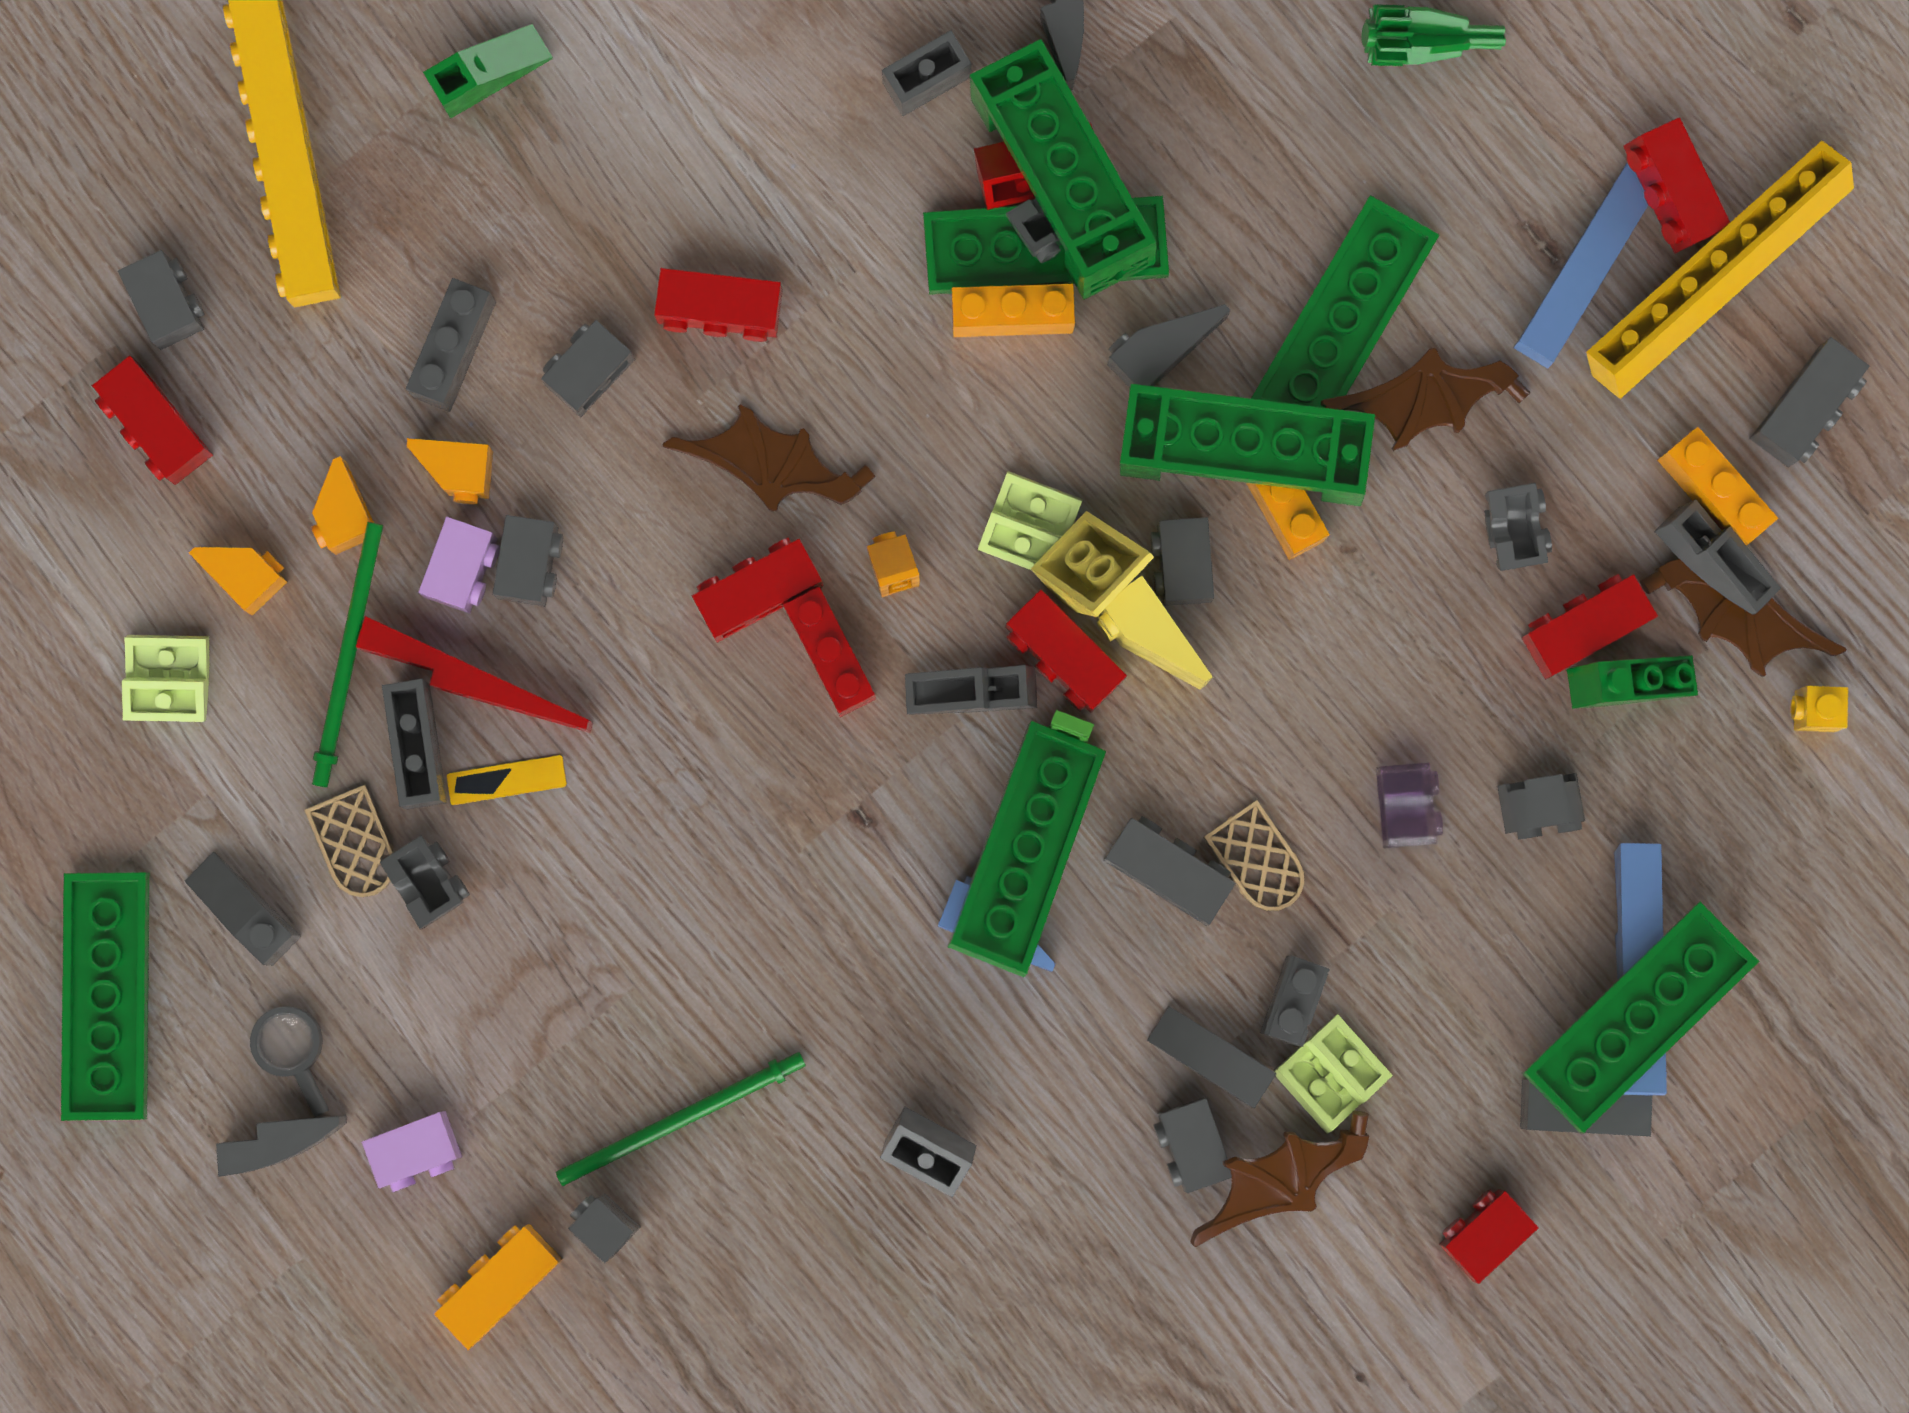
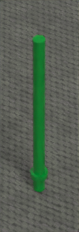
M367 522L320 747L319 751H314L313 755L316 766L312 785L328 787L332 765H336L339 756L335 755L357 652L356 644L363 624L383 525Z
M797 1052L779 1062L773 1059L768 1062L769 1067L556 1171L560 1184L565 1186L775 1081L778 1084L786 1081L785 1076L806 1067L801 1053Z

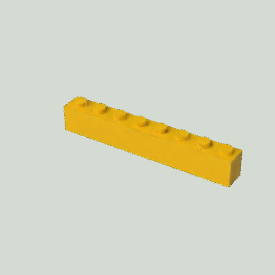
M228 0L229 4L223 5V12L226 24L229 29L234 28L236 42L230 43L234 64L236 67L241 66L244 79L238 81V90L243 105H249L251 119H246L245 125L250 143H256L259 157L253 158V167L258 182H264L266 195L260 197V202L265 220L271 219L274 234L268 235V244L273 259H279L281 273L275 274L279 295L281 298L286 297L294 308L339 299L341 294L283 0Z
M1820 141L1586 352L1592 377L1619 399L1627 394L1854 189L1851 161L1824 141Z

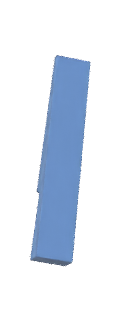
M1628 162L1514 346V349L1547 369L1554 363L1648 207L1644 197V189L1637 174L1629 167Z
M1620 843L1614 852L1618 932L1615 934L1617 980L1663 937L1661 844ZM1666 1053L1623 1095L1665 1096L1667 1094Z

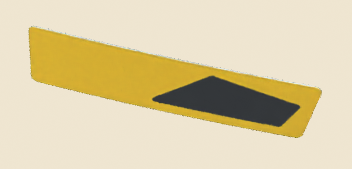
M561 755L447 774L451 805L562 788L567 785L563 757Z

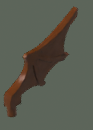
M1431 348L1412 367L1389 382L1351 395L1325 399L1320 402V405L1330 409L1375 414V419L1380 421L1391 433L1395 441L1392 450L1395 451L1407 447L1415 436L1432 427L1449 426L1453 428L1454 433H1459L1465 427L1466 416L1473 405L1492 391L1500 395L1506 390L1518 403L1522 402L1531 392L1517 379L1519 375L1502 361L1474 369L1454 368L1447 365L1439 357L1437 349Z
M741 404L738 406L739 417L725 432L704 440H684L672 437L662 445L666 449L696 457L727 471L748 486L770 511H777L778 505L787 496L799 493L814 494L843 505L862 492L861 489L876 477L866 465L851 477L846 472L842 475L835 474L818 459L811 446L810 435L804 428L800 429L799 434H783L774 431L762 423L755 416L753 410Z
M1680 559L1666 562L1656 568V572L1640 581L1642 588L1647 594L1654 592L1662 586H1665L1668 591L1674 588L1679 590L1689 600L1697 614L1700 627L1698 634L1701 640L1708 642L1710 637H1716L1730 642L1744 654L1749 662L1750 669L1761 677L1766 675L1765 666L1774 657L1785 651L1807 648L1822 651L1830 656H1837L1847 650L1845 647L1803 625L1787 613L1773 598L1758 613L1752 615L1708 585Z
M1353 1111L1350 1129L1340 1130L1339 1139L1325 1143L1310 1142L1298 1137L1294 1132H1284L1285 1142L1277 1150L1266 1156L1255 1159H1242L1235 1156L1223 1161L1224 1167L1231 1169L1232 1185L1230 1193L1222 1209L1213 1220L1194 1230L1190 1241L1192 1246L1197 1247L1233 1227L1258 1217L1287 1211L1311 1212L1317 1207L1315 1204V1194L1322 1181L1332 1172L1363 1159L1369 1140V1135L1366 1133L1369 1114L1363 1111Z

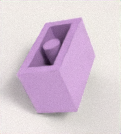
M446 516L418 593L424 598L470 614L472 606H479L484 596L486 583H483L482 579L486 568H493L500 551V546L496 545L498 538L492 532Z
M446 1111L435 1113L362 1141L378 1189L390 1185L392 1192L416 1184L413 1176L429 1170L431 1178L453 1170L455 1168L452 1161L462 1157Z

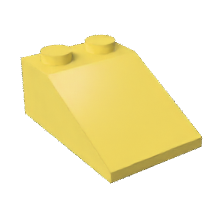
M1086 511L1039 559L1031 570L1062 603L1077 613L1097 617L1154 556Z
M1143 576L1127 585L1099 614L1097 625L1109 642L1116 639L1121 647L1199 690L1212 679L1213 676Z

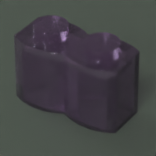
M1429 762L1377 767V792L1384 849L1437 844V836L1443 834L1441 812L1435 811L1433 805V795L1439 794L1437 771H1431Z

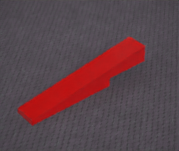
M367 616L364 617L356 648L363 652L433 671L429 684L433 688L588 733L591 732L593 723L590 720Z

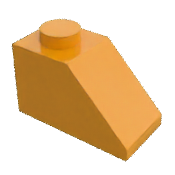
M407 438V448L449 496H454V502L478 504V498L489 499L493 450L489 445Z
M341 456L332 460L312 511L317 524L311 526L321 548L327 546L328 550L335 555L363 543L367 522L374 523L350 467Z
M888 532L874 537V544L867 546V552L881 598L920 586V575L906 534L897 537L896 532Z
M194 547L189 552L245 612L252 616L287 583L279 574L284 567L268 551L261 555L253 548Z

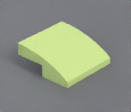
M1008 471L977 550L1031 570L1039 559L1075 523L1083 499Z
M127 635L124 637L126 677L122 680L123 720L205 722L209 688V636Z
M1338 1014L1304 1043L1303 1047H1299L1273 1071L1277 1073L1275 1075L1277 1079L1326 1134L1332 1132L1359 1105L1366 1102L1393 1076Z

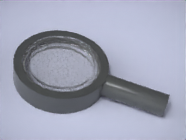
M274 1008L263 1014L252 1029L250 1048L253 1058L263 1070L272 1075L282 1077L294 1076L314 1118L329 1111L309 1069L317 1061L322 1050L323 1038L320 1026L312 1015L300 1008Z

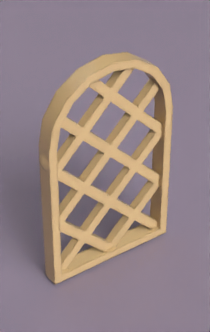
M366 785L305 809L309 823L328 866L329 874L340 889L349 895L364 898L377 895L387 888L391 882L389 877H387L384 883L373 879L378 865H381L379 862L382 861L381 857L385 848H387L389 855L394 853L393 846L389 842ZM359 793L354 805L341 801ZM364 794L372 813L359 808ZM333 804L328 816L315 812L318 809ZM338 805L352 810L346 824L332 819ZM357 812L371 817L365 832L351 826ZM313 816L325 821L321 833L318 831ZM375 821L383 839L370 834ZM330 823L344 828L338 843L325 838ZM349 831L363 836L357 850L343 845ZM368 838L381 843L376 858L362 853ZM324 843L336 847L331 860ZM341 849L355 855L349 869L335 864ZM360 857L374 862L368 876L354 871ZM334 868L347 873L343 884L337 877ZM352 876L366 881L361 893L353 892L347 888ZM371 883L379 886L374 891L367 892Z
M1257 800L1236 815L1229 817L1226 822L1203 837L1223 867L1231 872L1230 877L1236 883L1240 893L1253 906L1265 911H1279L1291 906L1300 897L1304 886L1302 866L1297 855L1291 850ZM1252 809L1250 823L1236 820ZM1257 810L1269 826L1255 824ZM1229 825L1227 839L1213 836ZM1234 825L1249 827L1247 842L1232 840ZM1254 829L1269 831L1266 846L1252 843ZM1274 834L1284 849L1271 847ZM1212 841L1226 843L1224 857ZM1231 845L1246 847L1243 862L1228 859ZM1251 848L1265 851L1263 866L1248 863ZM1270 852L1285 855L1283 869L1268 867ZM1290 857L1295 863L1298 872L1288 871ZM1229 865L1242 867L1240 881ZM1247 868L1262 871L1259 885L1245 883ZM1267 872L1282 874L1279 889L1264 887ZM1286 876L1299 878V886L1296 892L1284 890ZM1245 888L1258 890L1257 901L1247 893ZM1263 891L1278 894L1276 907H1267L1261 904ZM1283 895L1292 897L1287 903L1282 905Z

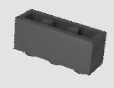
M452 277L406 386V390L413 398L451 412L496 304L490 292Z
M1830 337L1817 348L1750 439L1787 467L1792 466L1799 460L1805 463L1819 446L1815 438L1824 428L1826 431H1829L1842 416L1843 412L1838 409L1846 397L1851 400L1854 399L1864 387L1867 380L1862 376L1870 366Z
M423 679L382 685L399 807L406 810L447 804L430 683Z
M1141 816L1139 821H1136L1131 817L1103 861L1205 926L1210 925L1236 884L1228 879L1231 872L1213 860H1210L1208 865L1196 859L1193 856L1197 850L1178 838L1173 843L1159 835L1162 828L1149 819Z
M1522 1079L1520 1129L1579 1133L1529 1080ZM1622 1095L1584 1133L1651 1137L1652 1095Z

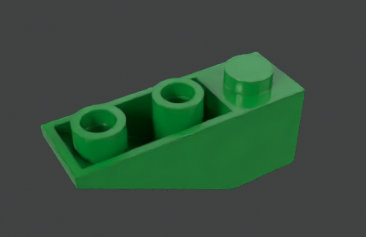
M530 24L458 51L423 73L451 119L549 62L553 57L534 25Z
M1693 655L1603 661L1567 669L1572 709L1606 707L1698 695Z

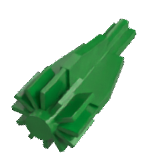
M1373 4V8L1368 10L1370 19L1365 20L1361 34L1362 45L1365 47L1364 52L1368 53L1367 62L1371 63V66L1419 65L1461 57L1464 50L1501 49L1506 44L1504 36L1506 29L1504 25H1469V19L1466 16L1429 7L1405 8V5Z

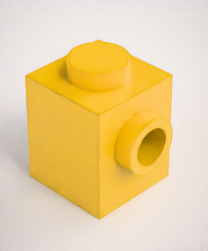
M1805 686L1795 690L1790 706L1791 718L1794 720V731L1837 732L1846 729L1848 721V687Z

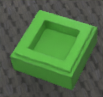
M1056 710L1049 728L1087 743L1094 724Z

